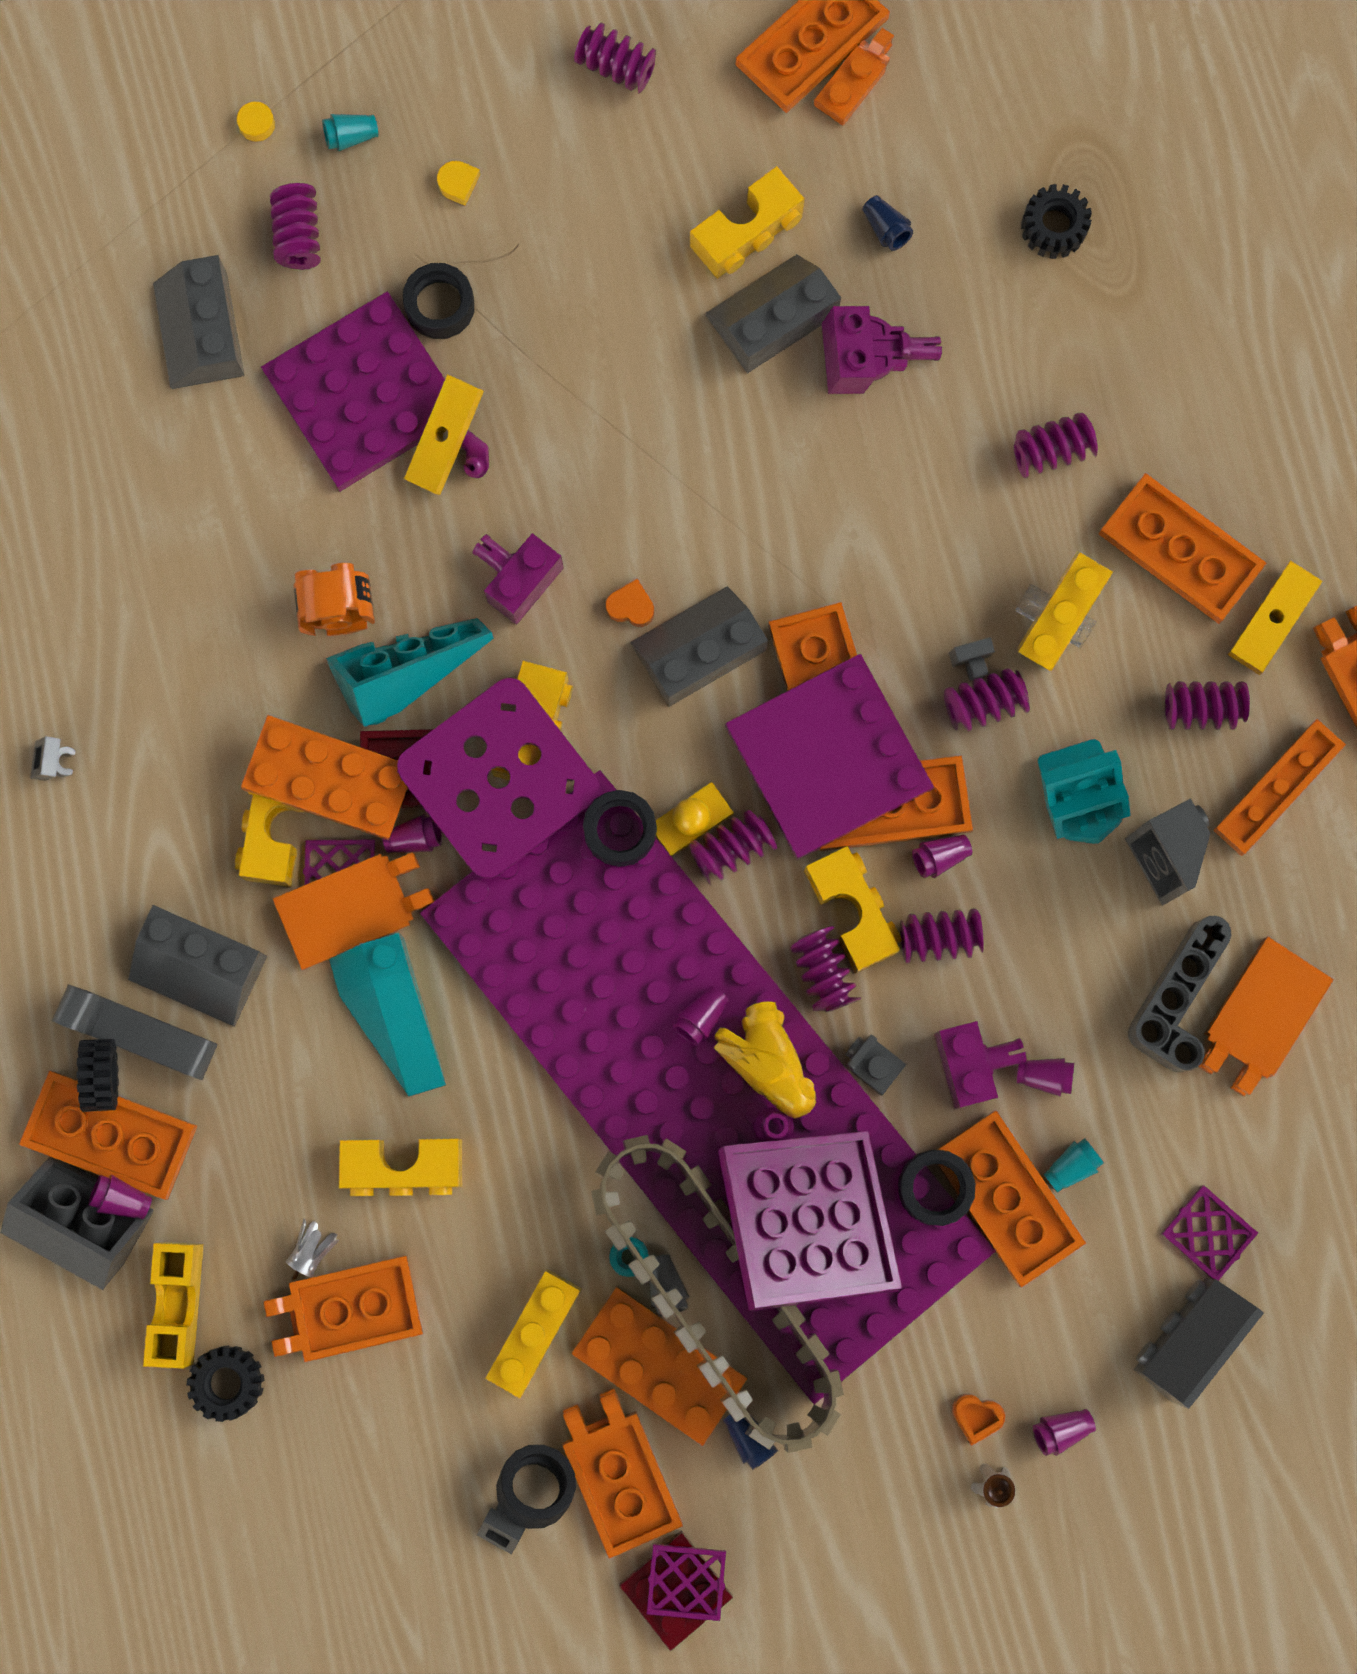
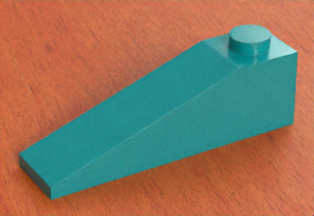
M478 618L435 627L430 630L429 636L409 638L408 634L396 636L397 643L375 648L373 641L355 646L326 659L351 713L363 727H366L368 725L380 724L388 717L401 712L493 640L494 637L491 630Z
M395 933L362 943L330 958L329 961L340 998L406 1094L410 1097L446 1086L404 937L400 933Z

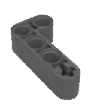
M1208 916L1190 927L1129 1026L1128 1038L1131 1044L1174 1072L1195 1069L1203 1062L1205 1054L1202 1043L1178 1025L1231 939V928L1226 920L1219 916ZM1211 927L1214 930L1211 936L1216 940L1204 945L1202 950L1197 949L1196 947L1202 945L1207 938V933L1203 930ZM1188 957L1196 963L1197 973L1195 977H1189L1183 972L1182 961L1184 958ZM1164 990H1170L1176 995L1177 1006L1174 1010L1167 1009L1163 1005L1161 996ZM1145 1022L1152 1023L1157 1029V1038L1153 1043L1147 1042L1142 1037L1141 1028ZM1179 1043L1186 1045L1190 1050L1191 1057L1187 1064L1180 1063L1175 1057V1048Z
M70 984L67 985L52 1019L57 1024L98 1039H114L117 1047L199 1080H203L218 1045L203 1037Z

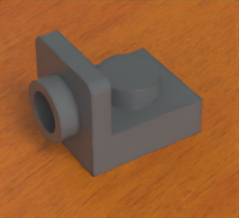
M872 1034L866 1040L859 1036L845 1053L850 1058L845 1067L881 1096L907 1065L881 1045Z

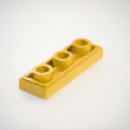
M447 374L404 477L405 480L434 494L441 495L484 390ZM445 431H448V437L444 441L443 435Z
M1290 561L1228 655L1256 674L1261 675L1323 581ZM1269 615L1276 616L1278 619V624L1273 623L1270 620Z

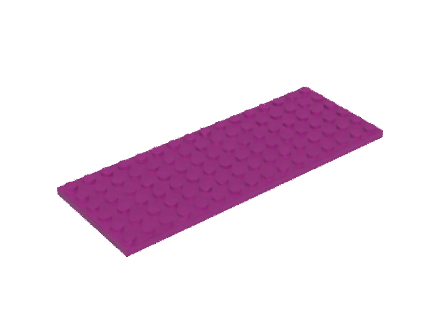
M601 770L594 774L600 785L598 797L606 792L616 791V788ZM611 807L598 820V837L605 846L612 850H628L635 846L642 836V820L629 807ZM586 809L499 876L484 879L471 872L420 913L421 916L611 1153L618 1156L621 1151H624L623 1141L648 1135L650 1144H658L660 1146L665 1139H668L687 1151L682 1160L691 1170L699 1165L712 1184L705 1191L713 1203L722 1198L728 1209L729 1205L718 1150L728 1145L761 1142L755 1134V1120L763 1110L775 1106L764 1095L757 1093L714 1049V1046L718 1043L715 1040V1034L721 1027L728 1029L745 1040L746 1032L741 1021L747 1017L746 1008L760 1002L776 1003L777 1010L784 1014L785 1018L782 1027L798 1054L803 1075L805 1078L812 1080L816 1092V1104L811 1112L799 1118H792L794 1130L790 1139L868 1131L902 1289L895 1292L796 1305L805 1318V1321L799 1327L805 1335L810 1333L817 1335L829 1353L823 1360L828 1369L839 1371L841 1382L996 1252L966 1214L957 1222L945 1226L927 1225L912 1218L903 1208L898 1195V1178L904 1165L916 1153L656 837L654 845L647 856L637 863L622 867L605 864L596 858L586 845L583 831ZM711 986H714L727 996L729 1002L726 1004L706 1041L701 1040L698 1045H693L684 1039L673 1027L674 1023L678 1020L676 1015ZM774 1118L769 1121L768 1128L770 1132L778 1134L782 1131L783 1125L780 1124L779 1119ZM653 1151L646 1152V1162L634 1164L631 1154L621 1158L619 1163L813 1405H815L824 1397V1393H815L813 1381L821 1378L817 1367L812 1360L802 1364L795 1353L802 1345L788 1326L778 1330L772 1321L779 1313L776 1308L749 1311L739 1260L732 1263L725 1253L732 1244L718 1225L709 1229L702 1219L709 1211L696 1192L687 1196L684 1194L679 1185L686 1178L674 1163L668 1170L657 1164L660 1154ZM926 1166L917 1173L913 1182V1192L916 1200L922 1207L930 1211L940 1212L950 1208L955 1203L953 1198ZM731 1221V1222L729 1223V1226H730L731 1229L733 1230L732 1221Z

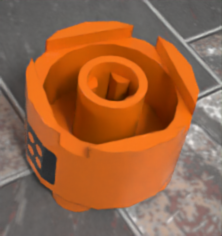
M337 563L331 566V571L302 570L295 573L293 587L298 628L301 633L316 636L315 629H326L327 636H337L363 631L368 628L367 621L371 624L375 623L370 578L365 572L355 571L354 564Z

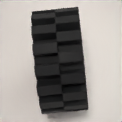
M1057 184L1050 185L1047 192L1044 187L1039 189L1037 195L1033 194L1025 209L1021 222V229H1024L1023 239L1024 241L1030 239L1028 247L1031 250L1036 246L1039 247L1038 255L1044 257L1046 251L1050 252V259H1056L1058 253H1061L1062 258L1069 256L1071 250L1075 252L1079 249L1090 228L1092 220L1089 219L1092 211L1091 208L1086 209L1088 200L1086 197L1079 200L1080 191L1077 189L1072 194L1067 193L1068 185L1063 184L1061 191H1057ZM1048 211L1062 212L1069 218L1070 227L1062 233L1050 231L1043 224V215Z
M114 1039L79 1041L77 1050L78 1071L76 1073L78 1078V1101L82 1112L116 1110L119 1093V1069L117 1065V1047Z
M222 1346L201 1355L197 1359L198 1362L192 1365L189 1371L192 1372L191 1377L187 1378L186 1386H190V1392L187 1394L189 1400L193 1398L195 1402L193 1408L196 1411L201 1410L204 1413L203 1417L207 1419L215 1418V1421L218 1422L231 1421L246 1414L258 1403L257 1399L263 1393L264 1388H261V1384L265 1380L264 1374H261L259 1370L262 1367L260 1362H255L252 1358L254 1355L251 1352H245L242 1350V1347ZM220 1368H231L240 1377V1389L231 1399H222L212 1390V1376Z

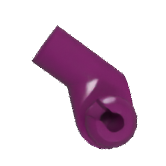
M468 430L461 445V448L466 451V464L463 465V468L469 477L481 478L489 469V447Z

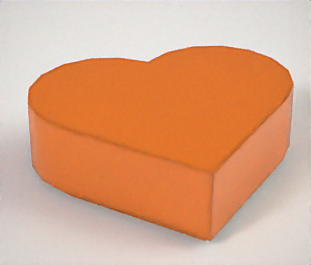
M637 578L608 596L606 612L616 622L628 620L636 627H644L650 624L654 618V605Z
M963 1394L956 1398L953 1403L952 1412L954 1418L971 1446L998 1431L1005 1422L1004 1409L992 1400L980 1401L979 1398L972 1394Z

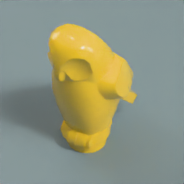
M760 1002L746 1008L747 1017L741 1021L746 1032L745 1040L728 1029L720 1027L715 1034V1040L718 1043L714 1046V1049L757 1093L764 1095L779 1111L791 1118H799L811 1112L816 1104L814 1084L812 1080L805 1078L803 1075L798 1054L782 1027L785 1018L784 1014L777 1010L775 1002Z

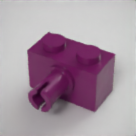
M533 533L516 553L512 554L486 534L480 539L483 544L477 543L472 554L478 556L498 572L484 590L487 602L517 625L564 569L562 556Z
M977 1021L934 1033L954 1109L998 1098L992 1076L993 1070L1027 1062L1025 1052L1014 1055L1008 1054L1009 1052L1024 1048L1020 1038L987 1047L983 1044Z

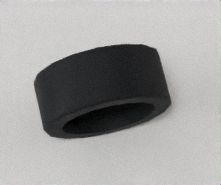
M430 263L418 268L408 277L403 288V305L411 325L420 334L432 339H448L460 334L470 324L474 314V295L468 278L457 267L446 263ZM434 283L453 285L460 294L459 309L452 316L445 319L432 320L425 317L417 306L418 295L425 287Z
M616 790L604 793L591 803L585 812L583 831L586 845L596 858L605 864L622 867L635 864L647 856L655 842L657 825L654 812L646 800L634 792ZM611 807H629L642 820V836L638 843L628 850H612L605 846L598 837V820Z
M928 1150L916 1154L904 1165L898 1178V1195L903 1208L912 1218L927 1225L945 1226L957 1222L969 1211L975 1199L976 1183L970 1167L961 1157L949 1151ZM931 1164H942L950 1168L956 1174L960 1184L959 1196L956 1202L950 1208L940 1212L930 1211L922 1207L916 1200L913 1192V1182L917 1173L925 1166Z
M544 1444L527 1445L516 1450L506 1460L496 1484L497 1501L503 1513L513 1523L528 1529L545 1528L556 1523L569 1508L576 1490L575 1472L569 1460L557 1449ZM526 1465H539L547 1468L555 1475L559 1483V1494L551 1506L544 1509H535L524 1505L516 1497L513 1491V1479L520 1468Z

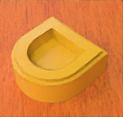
M461 161L445 163L437 174L440 192L447 199L466 206L481 175L480 169Z

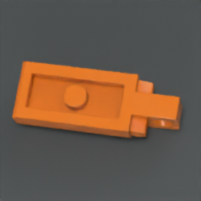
M882 27L870 44L863 40L859 46L857 45L814 99V106L842 126L845 125L884 75L886 66L890 61L886 54L893 45L892 39L894 35Z

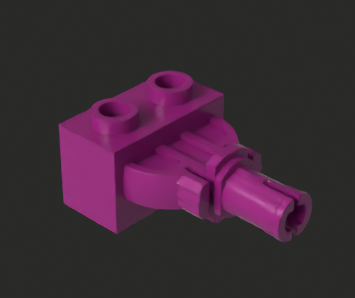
M833 306L821 323L828 394H864L873 381L885 377L891 371H904L908 360L939 361L942 355V346H936L941 344L939 336L910 337L904 332L903 326H890L883 319L870 316L869 306Z

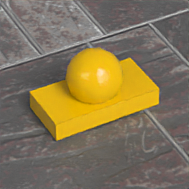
M711 782L689 798L680 801L673 809L656 820V837L673 857L688 847L692 840H698L705 833L731 817L734 812Z

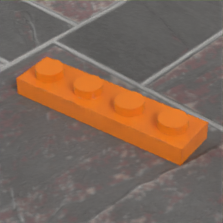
M1316 719L1213 831L1240 856H1243L1346 744L1322 722Z

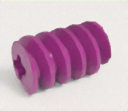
M599 23L595 30H592L590 25L587 26L577 43L574 62L579 65L586 62L589 70L596 71L599 69L601 76L607 78L612 75L613 82L621 84L625 81L627 89L632 91L638 87V94L641 93L653 73L657 50L652 48L644 56L642 55L644 46L642 42L639 41L632 50L629 48L630 36L626 35L618 43V31L616 29H613L606 37L604 36V23Z
M306 183L285 184L274 189L270 194V204L272 205L271 218L273 219L272 232L274 233L272 237L273 246L275 247L273 250L274 260L283 267L290 269H311L321 262V257L315 254L320 251V244L315 240L319 237V230L314 227L318 223V216L313 213L317 210V202L313 199L316 196V189Z
M1076 413L1072 420L1069 417H1062L1058 424L1055 421H1049L1045 424L1044 429L1040 425H1035L1030 429V433L1025 429L1018 430L1014 443V454L1023 478H1028L1029 466L1033 465L1038 474L1043 473L1044 461H1047L1050 468L1055 470L1057 469L1058 457L1062 458L1065 465H1071V453L1074 452L1081 462L1085 461L1086 449L1088 448L1096 457L1098 453L1096 433L1092 423L1084 413Z
M1006 668L1001 672V678L997 674L991 673L987 676L986 682L982 678H976L973 680L972 688L968 683L963 682L958 686V693L952 687L944 690L947 713L956 731L958 730L959 723H962L968 732L972 731V719L974 718L977 719L982 727H985L987 725L986 714L989 713L996 722H1000L1002 709H1005L1011 718L1015 717V705L1017 704L1021 706L1025 713L1030 711L1027 687L1018 670L1014 673L1011 669Z
M1183 681L1176 682L1173 688L1170 683L1167 684L1165 716L1170 730H1174L1178 719H1182L1185 730L1190 729L1193 719H1197L1200 730L1206 728L1208 719H1212L1216 730H1220L1223 719L1228 720L1231 730L1236 729L1239 719H1243L1245 723L1248 720L1250 695L1247 683L1243 681L1237 682L1234 687L1230 682L1224 681L1220 684L1219 688L1213 681H1208L1204 687L1198 681H1193L1189 687Z
M746 810L743 813L745 824L734 817L730 820L731 832L723 825H719L717 827L718 839L707 832L703 835L704 847L696 840L690 842L692 856L710 886L709 874L713 873L717 878L723 880L722 867L725 865L734 873L738 871L736 859L740 858L745 864L750 865V851H754L762 858L764 857L763 844H768L774 851L778 849L775 839L760 815L757 817L750 810Z
M976 908L969 910L967 920L961 910H955L951 921L945 911H940L936 923L930 912L923 914L921 924L915 914L908 915L905 925L902 920L900 922L902 952L906 963H910L912 954L916 951L921 962L926 961L928 950L933 951L937 961L941 960L944 949H948L952 959L957 958L959 948L964 949L968 958H972L975 946H979L980 951L983 953L982 921Z
M834 926L807 934L790 947L791 953H804L796 961L797 967L809 968L801 976L802 982L815 983L806 992L807 996L820 997L812 1005L813 1011L829 1012L861 1000V997L848 996V993L856 987V983L843 982L842 980L851 972L850 968L837 967V964L845 958V954L832 953L831 951L840 943L839 939L826 938V935L835 928Z

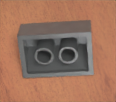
M796 254L706 312V317L748 374L819 328L832 307L840 306L841 296L818 266Z
M219 255L181 261L153 283L171 389L245 376L228 275Z
M727 586L631 641V645L670 707L765 652L768 639L749 608Z
M1191 798L1150 819L1125 838L1162 906L1196 887L1211 834L1207 828L1209 820L1206 813L1199 805L1195 806Z
M152 905L136 939L128 980L235 1026L267 959V955Z
M49 1157L8 1202L0 1233L103 1290L124 1265L151 1218L153 1209L149 1208L144 1220L98 1213L95 1207L88 1205L91 1192L98 1178L74 1165Z
M1206 1278L1204 1281L1199 1279L1190 1287L1185 1295V1298L1188 1300L1179 1313L1174 1310L1168 1315L1160 1327L1164 1331L1155 1343L1148 1342L1136 1357L1139 1363L1134 1368V1371L1171 1402L1187 1409L1193 1405L1264 1314L1258 1307L1218 1280Z

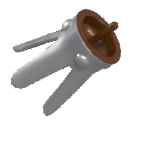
M303 1219L296 1247L285 1261L291 1268L296 1270L292 1280L297 1278L299 1272L313 1277L319 1262L339 1241L336 1239V1233L329 1234L316 1249L321 1237V1232L317 1230L318 1224L312 1221L303 1237L306 1220Z
M982 1464L980 1471L985 1481L984 1483H973L971 1489L974 1493L984 1496L987 1500L986 1505L989 1507L994 1506L998 1508L1009 1505L1015 1496V1486L1010 1479L1008 1468L1003 1467L1002 1472L996 1473L988 1464Z

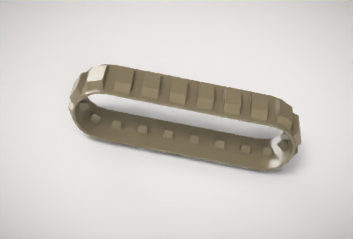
M648 1135L624 1140V1151H621L618 1156L608 1151L595 1171V1174L602 1178L601 1189L591 1191L596 1216L606 1214L609 1222L612 1224L610 1228L605 1230V1233L618 1251L627 1246L635 1258L627 1265L641 1285L649 1280L657 1290V1293L651 1297V1300L665 1319L671 1315L675 1316L681 1326L673 1332L688 1353L695 1349L699 1351L703 1360L696 1366L711 1387H715L718 1384L723 1386L727 1393L720 1401L734 1421L738 1422L744 1418L750 1424L745 1434L769 1450L775 1442L783 1444L784 1450L788 1453L812 1448L811 1439L818 1436L820 1432L828 1436L841 1415L834 1409L836 1397L844 1395L839 1371L828 1369L823 1361L829 1355L828 1351L815 1333L805 1335L799 1326L805 1321V1318L796 1305L776 1308L779 1313L772 1321L778 1330L788 1326L802 1345L795 1353L801 1363L804 1364L812 1360L817 1367L821 1378L813 1381L815 1393H824V1400L821 1408L813 1405L808 1413V1416L813 1421L803 1430L799 1422L787 1424V1435L772 1434L776 1423L766 1416L757 1425L746 1410L747 1406L753 1401L747 1390L735 1394L722 1375L729 1367L725 1358L720 1356L712 1360L699 1342V1339L706 1333L701 1323L697 1322L688 1326L675 1307L683 1299L677 1288L665 1292L652 1273L660 1265L655 1256L652 1254L643 1259L629 1238L637 1231L631 1221L619 1225L614 1218L610 1207L620 1204L617 1192H606V1181L608 1176L618 1181L621 1179L625 1170L618 1164V1161L630 1154L634 1164L646 1162V1152L649 1151L660 1154L657 1164L666 1170L674 1163L686 1178L679 1185L684 1194L687 1196L696 1192L709 1211L702 1219L709 1229L718 1225L732 1244L725 1253L733 1263L739 1260L734 1231L729 1226L731 1222L730 1211L722 1198L713 1203L705 1191L712 1184L699 1165L691 1170L682 1160L687 1151L668 1139H665L661 1146L650 1144Z

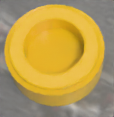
M249 102L238 111L237 124L241 134L246 139L258 142L272 135L275 129V119L267 105L261 102Z

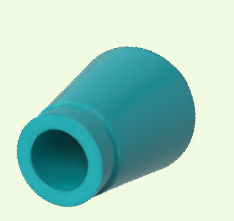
M330 114V118L322 119L326 145L328 149L337 148L338 152L379 136L374 114Z
M1086 1138L1078 1143L1074 1140L1052 1164L1049 1170L1044 1173V1176L1058 1193L1062 1189H1066L1098 1173L1097 1168L1103 1165L1104 1162Z

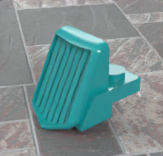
M1091 739L1043 754L1038 758L1046 808L1057 839L1064 837L1070 841L1098 844L1120 825L1123 818L1131 816L1129 795L1123 783L1122 764L1117 750L1104 753L1101 743L1096 739Z

